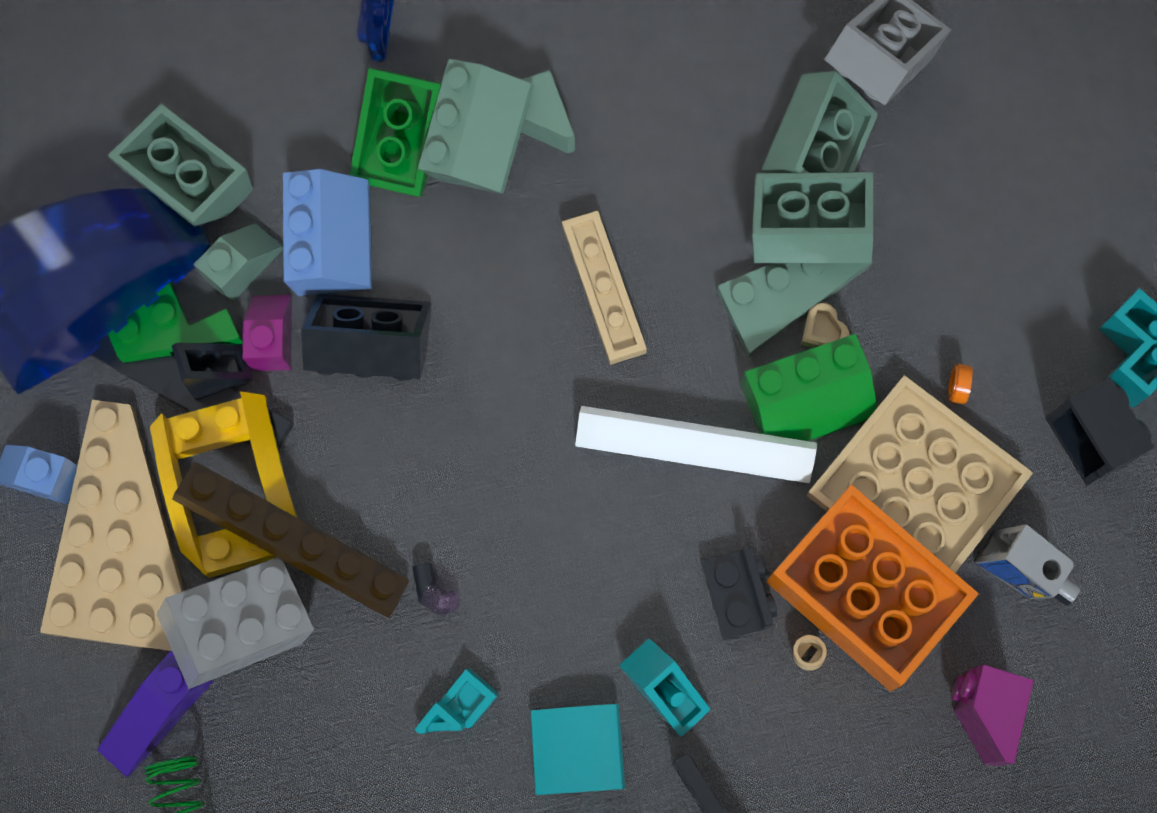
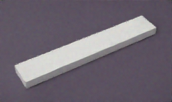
M581 406L575 444L577 447L810 483L817 452L816 442Z

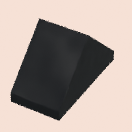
M175 343L172 345L181 380L195 400L248 383L252 380L249 366L243 360L242 344Z

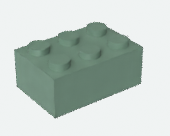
M873 172L756 173L752 233L754 263H872Z

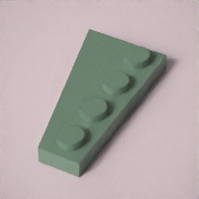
M771 263L718 285L716 291L749 357L758 351L763 344L786 330L790 324L802 315L805 316L809 313L810 308L820 303L829 295H833L868 269L872 263Z

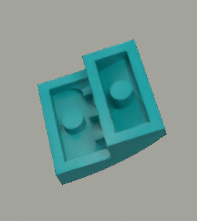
M619 704L531 710L536 795L625 789Z

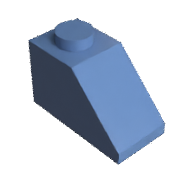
M5 445L0 458V485L67 505L71 496L77 465L65 457L32 447Z

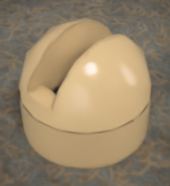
M805 635L796 641L793 648V659L800 668L806 671L815 670L822 666L825 661L827 649L820 638L813 635ZM811 646L817 649V652L809 662L803 661L802 659L806 656Z

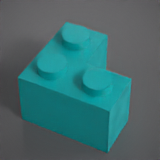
M1140 288L1099 328L1102 333L1128 354L1107 378L1111 377L1115 385H1119L1125 391L1129 399V405L1132 408L1148 398L1157 389V303Z

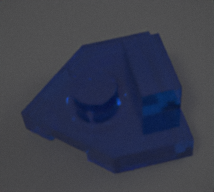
M363 0L361 3L357 36L360 43H367L371 60L384 61L386 59L395 0Z

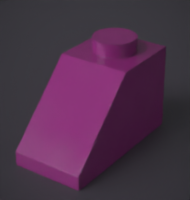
M252 296L243 320V360L252 371L291 370L292 296Z

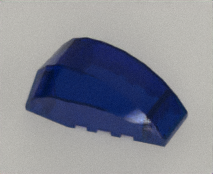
M118 188L84 193L47 204L13 217L0 226V370L13 390L19 395L90 356L101 347L97 342L112 330L117 333L129 323L126 320L127 317L143 304L149 307L159 298L156 293L168 283L173 281L176 284L195 268L193 264L211 247L200 225H192L148 189Z

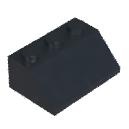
M317 294L301 328L303 370L316 371L322 375L345 373L355 374L361 378L386 376L402 381L413 378L420 379L426 361L431 302Z

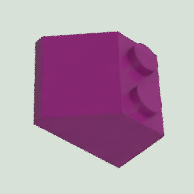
M981 665L964 671L963 676H957L951 694V699L956 701L954 712L984 764L990 766L1011 765L1015 763L1034 680L987 665Z

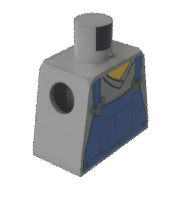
M1027 524L995 530L975 561V564L1030 599L1054 597L1063 605L1068 606L1077 598L1081 590L1078 584L1068 578L1074 567L1073 561Z

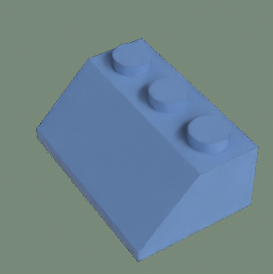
M323 169L283 173L284 282L298 296L372 289L370 182L367 179Z

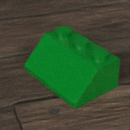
M856 334L744 372L740 384L759 434L811 441L866 422L877 409L871 369Z

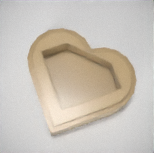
M818 303L810 308L806 317L801 345L815 348L849 336V330L843 322L837 320V312L831 305Z

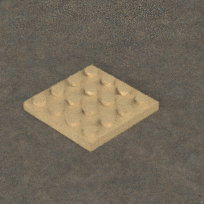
M904 375L811 488L807 497L825 511H828L852 484L956 573L1033 472Z

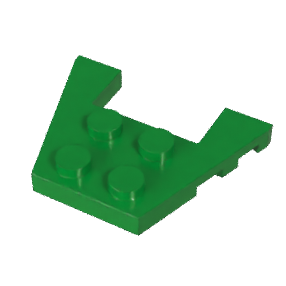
M185 218L178 220L91 294L117 357L122 363L172 356V345L175 343H243L227 309L192 325L188 322L165 270L167 266L201 251Z

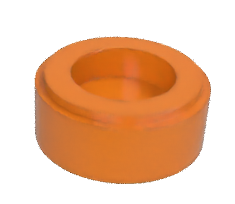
M958 363L953 366L947 391L950 402L959 404L967 402L972 385V366Z

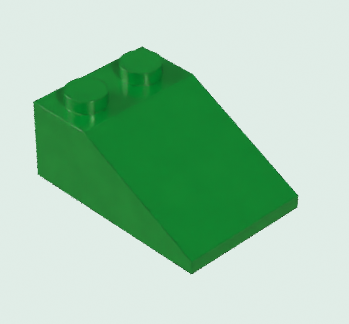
M368 69L350 176L367 179L370 182V186L422 197L428 174L419 170L418 166L442 83L383 69Z

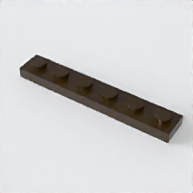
M196 461L173 495L172 500L387 618L394 612L409 582V579Z

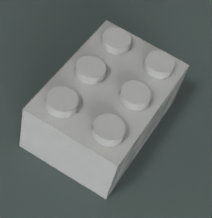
M875 0L844 27L824 60L832 65L834 70L841 76L849 78L861 87L868 97L879 101L885 106L930 62L952 30L912 0Z
M279 558L166 597L156 613L188 689L299 646L314 631L283 560Z

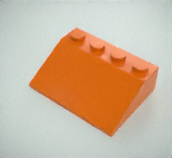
M852 484L766 581L768 585L890 692L901 687L979 594Z

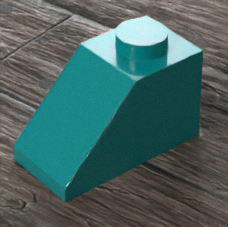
M650 638L619 665L636 689L680 737L711 710L676 662Z

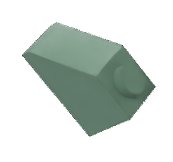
M551 71L521 79L534 85L521 133L566 153L574 152V133Z
M254 223L219 237L193 265L206 282L233 303L280 254L283 246Z

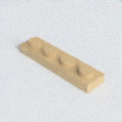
M594 211L562 221V229L609 365L646 354L647 348L599 212Z

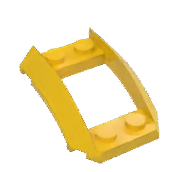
M240 391L241 398L170 418H166L161 413L150 426L160 482L180 551L207 578L261 564L278 557L227 529L198 536L190 509L172 500L175 491L182 482L178 459L250 440L266 500L298 518L283 471L265 395Z

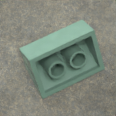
M448 59L418 169L438 181L504 194L534 85L484 65Z
M837 71L803 74L761 171L763 173H853L878 113Z
M160 104L107 155L112 162L194 226L227 217L253 191L246 168L163 104Z

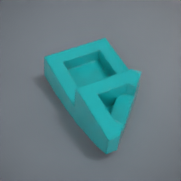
M467 668L444 697L435 703L414 730L418 734L435 731H461L465 728H471L500 694L472 669Z

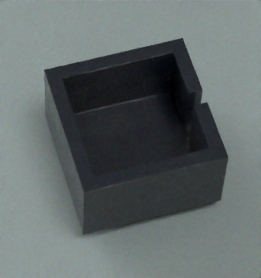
M1111 377L1068 398L1045 418L1086 486L1128 465L1154 448L1149 429L1141 420H1137L1129 407L1127 394L1119 385H1115Z

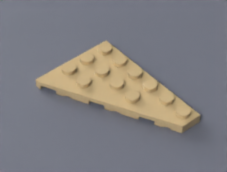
M92 400L40 633L170 652L172 649L156 613L166 597L183 592L184 586L177 560L174 558L167 534L169 531L166 521L162 516V506L155 480L151 475L145 454L146 447L139 432L140 425L135 408L129 404Z

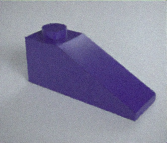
M170 651L140 685L97 750L122 774L129 777L213 681L210 680L188 689L175 656Z

